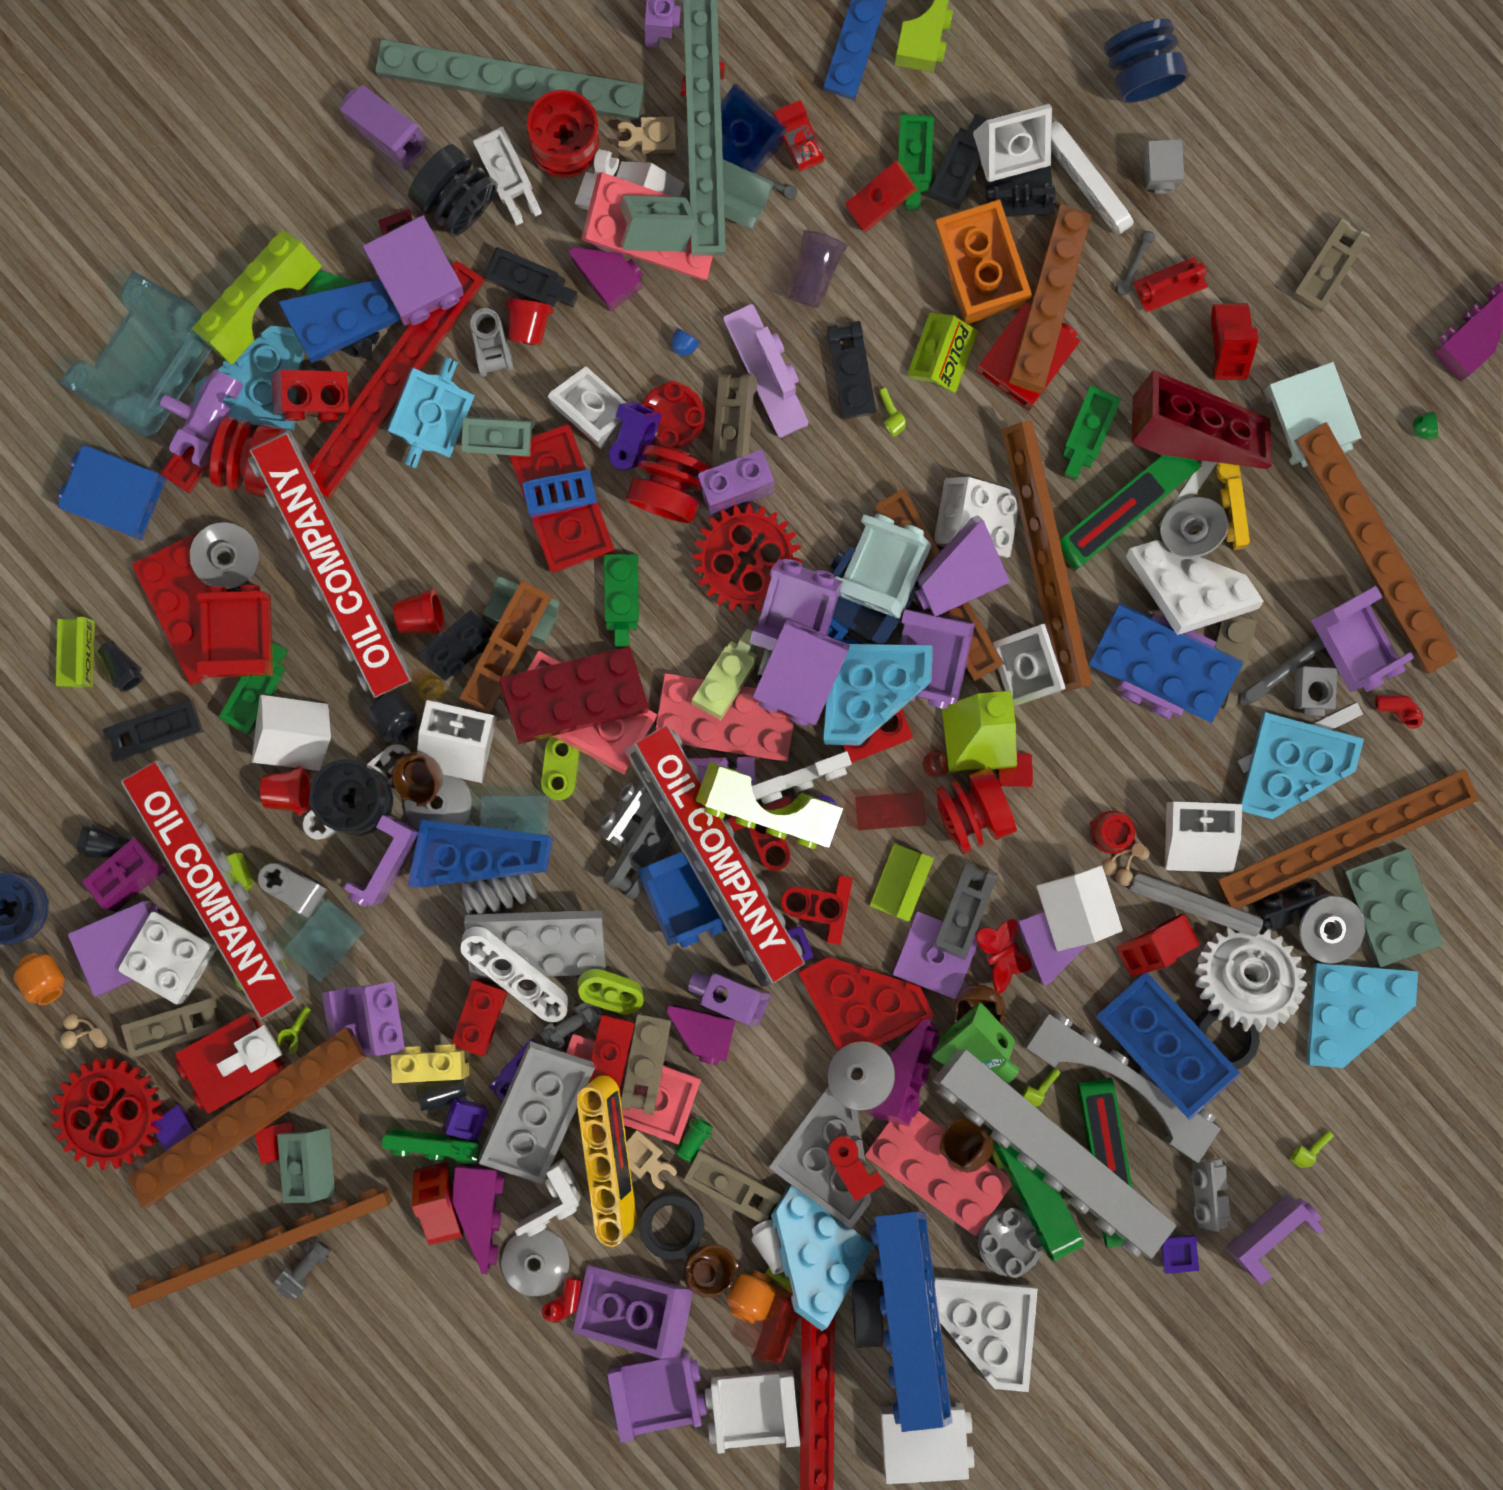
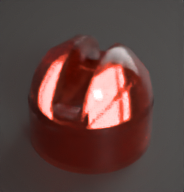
M931 751L926 754L922 761V768L925 774L932 778H939L945 775L948 771L947 755L941 751ZM938 755L941 772L935 773L932 756Z

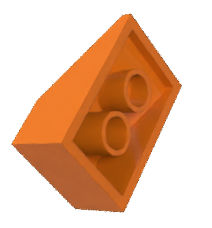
M1000 200L935 220L953 294L963 322L966 324L1020 308L1026 300L1029 302L1032 293Z

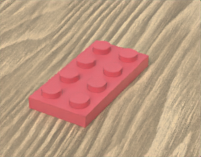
M604 172L597 173L581 240L701 281L707 280L713 256L692 257L691 236L687 248L683 252L624 250L621 242L627 223L620 208L623 195L672 196Z
M538 651L527 671L561 662ZM649 710L648 713L553 737L625 775L631 761L624 750L647 736L657 718V714Z
M665 673L656 731L669 725L671 731L673 730L679 735L682 744L685 746L788 762L794 721L789 719L790 714L778 709L777 712H771L758 705L759 701L753 698L757 688L742 686L722 720H719L691 704L692 698L704 681L703 679Z
M573 1033L566 1053L591 1061L595 1040ZM629 1052L625 1064L621 1086L619 1089L620 1099L622 1098V1093L624 1089V1083L630 1057ZM663 1065L654 1115L644 1114V1110L631 1108L630 1111L622 1109L624 1125L679 1144L702 1078ZM635 1084L633 1094L647 1096L648 1086Z
M919 1110L916 1116L912 1117L909 1127L887 1122L865 1152V1157L976 1236L985 1220L990 1217L1012 1186L1008 1175L1002 1170H998L989 1161L977 1171L970 1173L960 1172L953 1168L939 1149L941 1137L945 1129Z

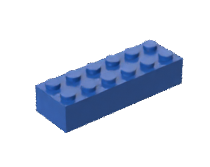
M926 1212L875 1217L876 1224L871 1225V1237L873 1245L879 1246L880 1259L875 1261V1269L878 1281H883L885 1295H880V1309L882 1316H887L889 1330L884 1331V1342L886 1351L892 1352L893 1366L889 1367L888 1373L891 1388H896L898 1402L893 1403L894 1420L896 1424H901V1432L944 1428L953 1423Z

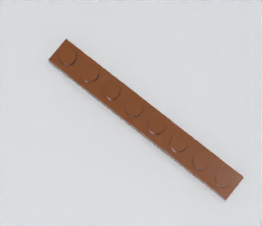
M1022 421L1003 428L1001 431L1046 629L1066 688L1061 692L1091 686L1092 681L1033 421Z
M1322 423L1295 439L1297 447L1424 672L1430 674L1457 658L1458 655L1328 423Z
M1462 769L1216 881L1227 905L1239 909L1479 801V798L1466 769Z
M343 1028L130 1175L127 1179L141 1207L149 1208L364 1060L367 1056L352 1029Z
M377 1186L358 1194L360 1199L348 1205L345 1199L327 1206L328 1213L315 1217L314 1212L306 1214L294 1220L296 1226L284 1230L282 1225L263 1232L264 1239L252 1243L251 1239L247 1238L231 1245L232 1252L220 1256L219 1251L199 1258L200 1265L188 1269L187 1264L167 1271L168 1278L157 1282L154 1276L135 1284L137 1290L127 1296L132 1309H135L386 1207L393 1201L390 1191L387 1188L379 1192Z

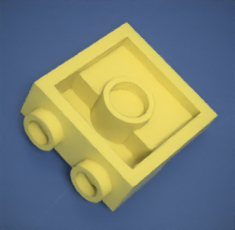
M455 1044L434 1045L435 1052H421V1046L405 1047L404 1051H400V1054L391 1055L392 1083L461 1080L470 1076L469 1062H465L464 1050H455Z

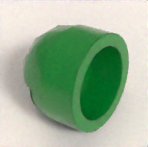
M1436 412L1423 413L1414 419L1412 426L1417 437L1426 440L1438 438Z

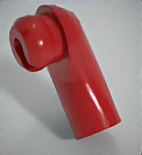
M1376 695V712H1394L1402 723L1411 729H1416L1422 725L1423 712L1409 696Z
M565 1277L563 1294L542 1307L541 1314L544 1320L557 1323L577 1310L581 1279Z

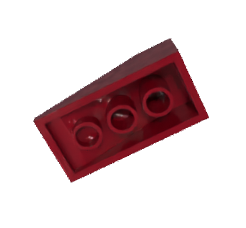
M1155 370L1149 374L1133 395V444L1165 456L1260 469H1269L1272 466L1271 422L1269 417Z

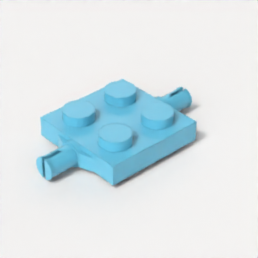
M445 357L439 375H428L411 368L387 426L386 432L402 438L410 445L403 464L413 469L417 468L423 451H432L446 458L451 457L463 426V418L467 416L475 395L459 389L451 381L458 362L455 360L452 361V359Z

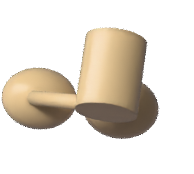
M1137 843L1132 849L1117 853L1112 859L1104 860L1102 863L1104 873L1109 876L1116 873V880L1120 885H1131L1134 877L1129 871L1130 861L1134 855L1140 860H1146L1150 855L1148 848L1141 843ZM1132 852L1126 862V869H1121L1117 872V864L1114 862L1116 857L1123 853Z
M73 1013L67 1014L64 1017L63 1025L66 1029L74 1030L79 1022H84L89 1025L91 1031L81 1032L78 1035L73 1031L64 1032L60 1038L63 1048H73L77 1043V1039L89 1034L90 1040L96 1047L101 1048L106 1045V1036L100 1029L94 1028L91 1022L78 1018Z

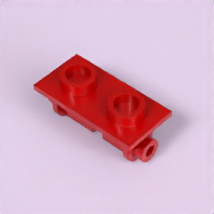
M1192 257L1136 280L1133 284L1147 313L1208 288L1204 276L1207 275V270L1203 262L1198 264L1196 258Z

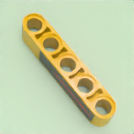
M602 1075L595 1078L579 1091L577 1095V1108L595 1234L602 1244L614 1247L620 1244L635 1229L637 1216L620 1092L617 1083L612 1078Z

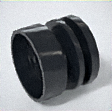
M454 144L445 146L429 159L413 180L408 191V198L424 213L429 214L437 210L434 221L439 226L445 225V231L452 237L459 236L482 216L498 189L497 182L490 176L485 177L486 173L480 167L470 171L471 159Z
M342 759L329 763L318 772L311 783L309 799L313 813L322 824L341 833L361 836L376 831L378 829L376 826L382 815L389 816L391 814L394 797L391 785L382 773L359 761ZM356 794L362 795V801H357L356 805L350 803V798H354Z

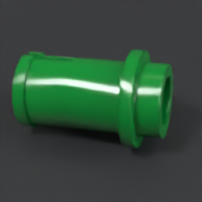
M696 1116L694 1121H689L688 1125L690 1127L674 1150L678 1156L691 1163L694 1161V1157L706 1138H711L713 1135L711 1133L713 1126Z

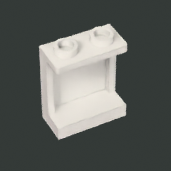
M793 1369L711 1378V1388L705 1389L707 1410L713 1409L715 1423H708L710 1444H717L718 1454L725 1453V1449L777 1443H786V1448L800 1446Z
M955 1403V1407H951L953 1423L946 1427L901 1432V1424L895 1423L893 1406L880 1407L886 1484L969 1479L968 1468H974L973 1447H967L966 1434L972 1433L971 1412H965L962 1403Z

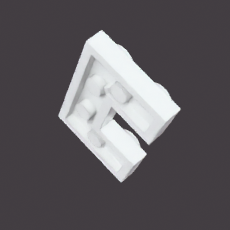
M846 751L806 768L751 786L756 801L761 799L763 805L782 799L781 792L793 788L794 792L798 793L814 787L812 782L814 779L825 776L828 782L847 774L845 768L851 766L852 763Z

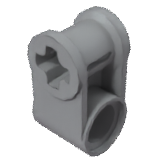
M489 308L477 310L472 315L470 325L481 377L487 376V372L505 368L509 371L514 370L508 340H506L500 317L494 310ZM490 318L496 321L495 329L491 333L483 334L479 332L478 326L482 320Z
M281 863L264 866L258 875V883L265 892L310 918L327 890L325 886L312 878L298 873ZM280 870L279 877L283 880L282 885L275 884L272 887L270 885L272 879L268 875L270 872L277 873Z

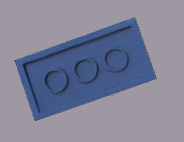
M1119 603L1089 661V665L1121 681L1124 680L1212 723L1243 665V660L1185 633L1177 635L1172 627Z
M1148 972L1141 975L1096 1016L1189 1120L1241 1075Z

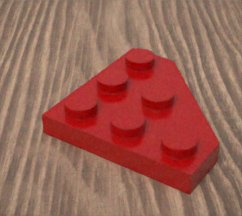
M829 956L798 971L838 1051L854 1042H870L880 1046L917 1027L923 1019L931 1020L935 1018L925 995L918 985Z

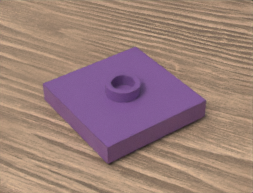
M917 911L892 975L956 1000L978 945L976 937L973 939L965 960L933 948L942 921Z

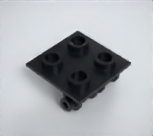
M1051 166L988 182L984 173L986 204L1000 200L1006 217L1054 214L1053 200L1056 198L1055 186H1052Z
M469 610L424 648L419 655L447 681L451 676L460 673L464 665L477 654L484 652L492 632L478 615Z

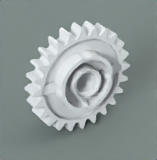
M1229 927L1223 934L1224 936L1217 933L1212 942L1208 941L1205 945L1204 952H1201L1197 960L1200 964L1195 970V974L1202 976L1196 982V986L1205 988L1200 999L1211 1000L1208 1010L1218 1009L1220 1011L1218 1020L1229 1017L1230 1027L1232 1028L1237 1022H1241L1246 1032L1252 1024L1255 1025L1258 1032H1261L1266 1024L1272 1030L1275 1029L1279 1021L1285 1024L1290 1014L1294 1015L1298 1010L1299 1006L1297 1004H1300L1305 997L1301 992L1307 986L1306 982L1300 980L1306 973V970L1296 967L1301 961V957L1290 956L1294 947H1282V936L1275 940L1271 939L1270 929L1263 935L1258 934L1256 937L1240 931L1235 933ZM1245 974L1252 975L1257 982L1249 981Z

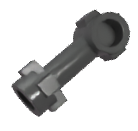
M581 1000L572 1007L576 1014L556 1027L550 1022L544 1026L545 1030L540 1032V1035L549 1048L557 1047L559 1049L565 1045L563 1038L582 1025L585 1026L587 1031L599 1025L601 1014L603 1013L601 1008Z
M315 1237L312 1242L309 1241L303 1248L307 1254L294 1270L291 1271L286 1267L273 1283L278 1287L276 1291L286 1299L290 1297L295 1301L308 1285L303 1281L306 1275L317 1262L323 1265L329 1258L328 1254L331 1248L321 1239Z

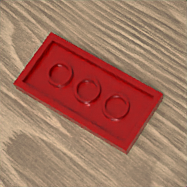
M570 424L531 437L530 456L509 455L525 501L522 482L586 470ZM577 480L575 483L579 498H584L585 493L582 480ZM562 484L565 500H572L569 484ZM555 486L548 487L552 503H557L558 498ZM535 490L538 506L545 505L542 490ZM598 502L592 505L532 518L552 574L615 552Z
M194 535L188 536L132 564L189 684L192 686L208 679L197 675V662L202 661L201 605L199 601H196V593H206V587H210L196 576L190 563V548L196 537Z

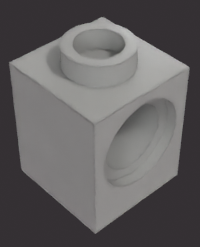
M1182 139L1148 141L1143 150L1145 190H1155L1157 194L1172 193L1184 181Z
M1301 667L1296 669L1294 709L1304 710V716L1325 717V711L1336 709L1337 668ZM1312 683L1319 685L1322 689V698L1318 702L1312 700L1308 693Z

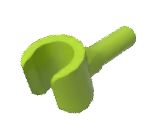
M883 388L879 391V394L887 412L890 414V417L883 424L889 433L896 437L906 428L905 418L901 412L897 411L887 389Z
M304 1006L291 1028L282 1030L278 1035L279 1048L283 1041H293L289 1047V1055L297 1051L298 1034L312 1011Z
M1054 1067L1037 1090L1027 1086L1022 1097L1034 1107L1040 1106L1048 1088L1061 1072Z
M1328 1130L1309 1150L1299 1145L1291 1154L1290 1161L1300 1168L1311 1167L1315 1163L1316 1155L1334 1137L1333 1133Z

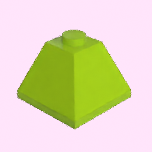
M1012 691L979 693L959 700L955 704H948V709L942 708L949 773L980 771L987 767H990L991 770L1017 767L1016 721Z

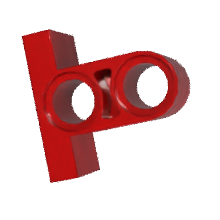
M1248 303L1213 304L1211 310V330L1215 353L1212 369L1214 380H1247L1259 341L1258 329L1252 328Z
M787 796L761 807L763 809L775 810L786 807L792 802L790 797ZM736 816L726 820L731 825L733 832L746 828V826L735 822ZM748 827L764 867L772 871L784 869L789 864L791 858L786 839L768 833L760 834L755 829ZM771 846H779L785 852V860L778 866L770 865L766 860V851Z
M838 875L835 893L803 887L788 888L781 897L782 909L787 915L794 918L829 924L826 942L841 945L853 878ZM793 892L802 893L806 899L804 908L798 912L791 911L786 905L787 897ZM827 898L835 899L839 905L838 913L832 918H826L820 912V905Z
M1183 913L1168 919L1134 939L1117 945L1116 949L1130 977L1168 967L1176 962V958L1194 949L1200 943Z
M447 1162L413 1171L412 1209L415 1218L419 1217L429 1245L464 1237L463 1227L452 1203L453 1191L450 1185V1171Z

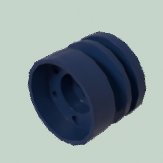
M1161 18L1146 21L1119 32L1105 42V53L1108 57H1112L1109 61L1110 68L1113 70H1123L1115 78L1122 102L1135 103L1157 97L1180 86L1188 79L1189 73L1183 55L1180 52H1170L1178 44L1177 37L1171 35L1174 31L1171 20Z
M0 873V945L19 943L33 938L44 927L49 916V899L45 889L35 878L26 874ZM7 901L17 903V907L13 909L15 914H6Z

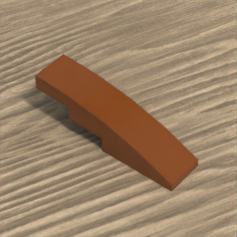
M524 580L521 581L492 633L490 641L475 666L471 678L459 697L460 700L486 714L491 713L502 693L499 678L512 675L553 596Z

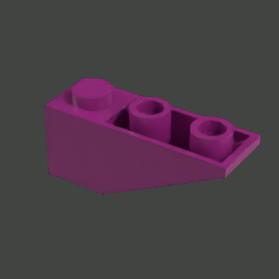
M1500 281L1486 294L1490 300L1481 307L1477 303L1462 316L1466 322L1458 330L1452 326L1438 339L1441 345L1433 353L1460 381L1470 376L1496 351L1503 330V281Z
M923 1019L889 1056L895 1069L894 1086L890 1095L883 1103L873 1109L864 1110L871 1117L909 1127L912 1117L916 1116L919 1109L918 1097L922 1085L927 1082L929 1077L928 1065L932 1053L939 1043V1030L929 1020Z
M458 1164L455 1167L452 1203L481 1274L487 1275L491 1265L496 1266L498 1259V1245L493 1244L494 1231L500 1230L502 1211L496 1210L497 1197H503L505 1176H499V1170L484 1165Z

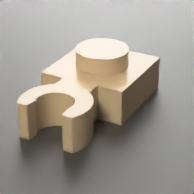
M675 116L641 117V127H635L629 122L618 124L619 132H628L632 135L628 141H618L620 150L629 151L634 149L636 145H642L643 154L676 153Z
M636 1130L626 1141L630 1170L639 1178L648 1171L651 1174L653 1184L657 1188L663 1189L666 1184L659 1179V1172L667 1170L673 1176L677 1174V1169L673 1164L658 1160L663 1150L640 1130Z

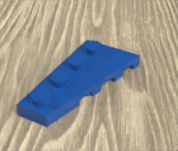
M380 279L279 302L284 315L311 363L401 320Z
M421 820L408 886L420 888L547 872L553 838L549 835Z

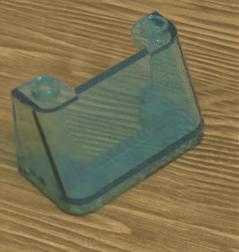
M132 271L123 285L120 295L121 302L131 310L95 366L86 361H78L67 370L59 384L140 436L150 437L157 433L171 413L160 406L163 396L167 394L179 400L212 349L191 329L203 315L201 312L180 297L137 272Z

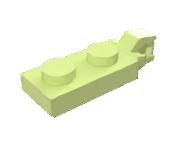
M747 629L738 644L731 641L727 647L725 646L692 698V705L722 720L754 669L758 655L753 653L756 645L750 643L753 631Z

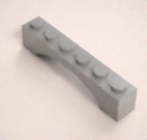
M1056 1011L1053 1016L1044 1012L1023 1044L1026 1049L1053 1067H1056L1058 1062L1081 1063L1099 1068L1119 1077L1142 1095L1157 1113L1168 1134L1164 1141L1199 1163L1221 1129L1213 1124L1215 1116L1202 1109L1192 1119H1187L1142 1068L1138 1073L1127 1066L1130 1062L1128 1058L1114 1049L1108 1054L1099 1048L1102 1041L1084 1030L1082 1035L1072 1030L1070 1027L1073 1022Z

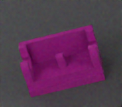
M134 837L86 877L82 883L102 908L117 912L167 870V867L150 853L152 849L148 845Z

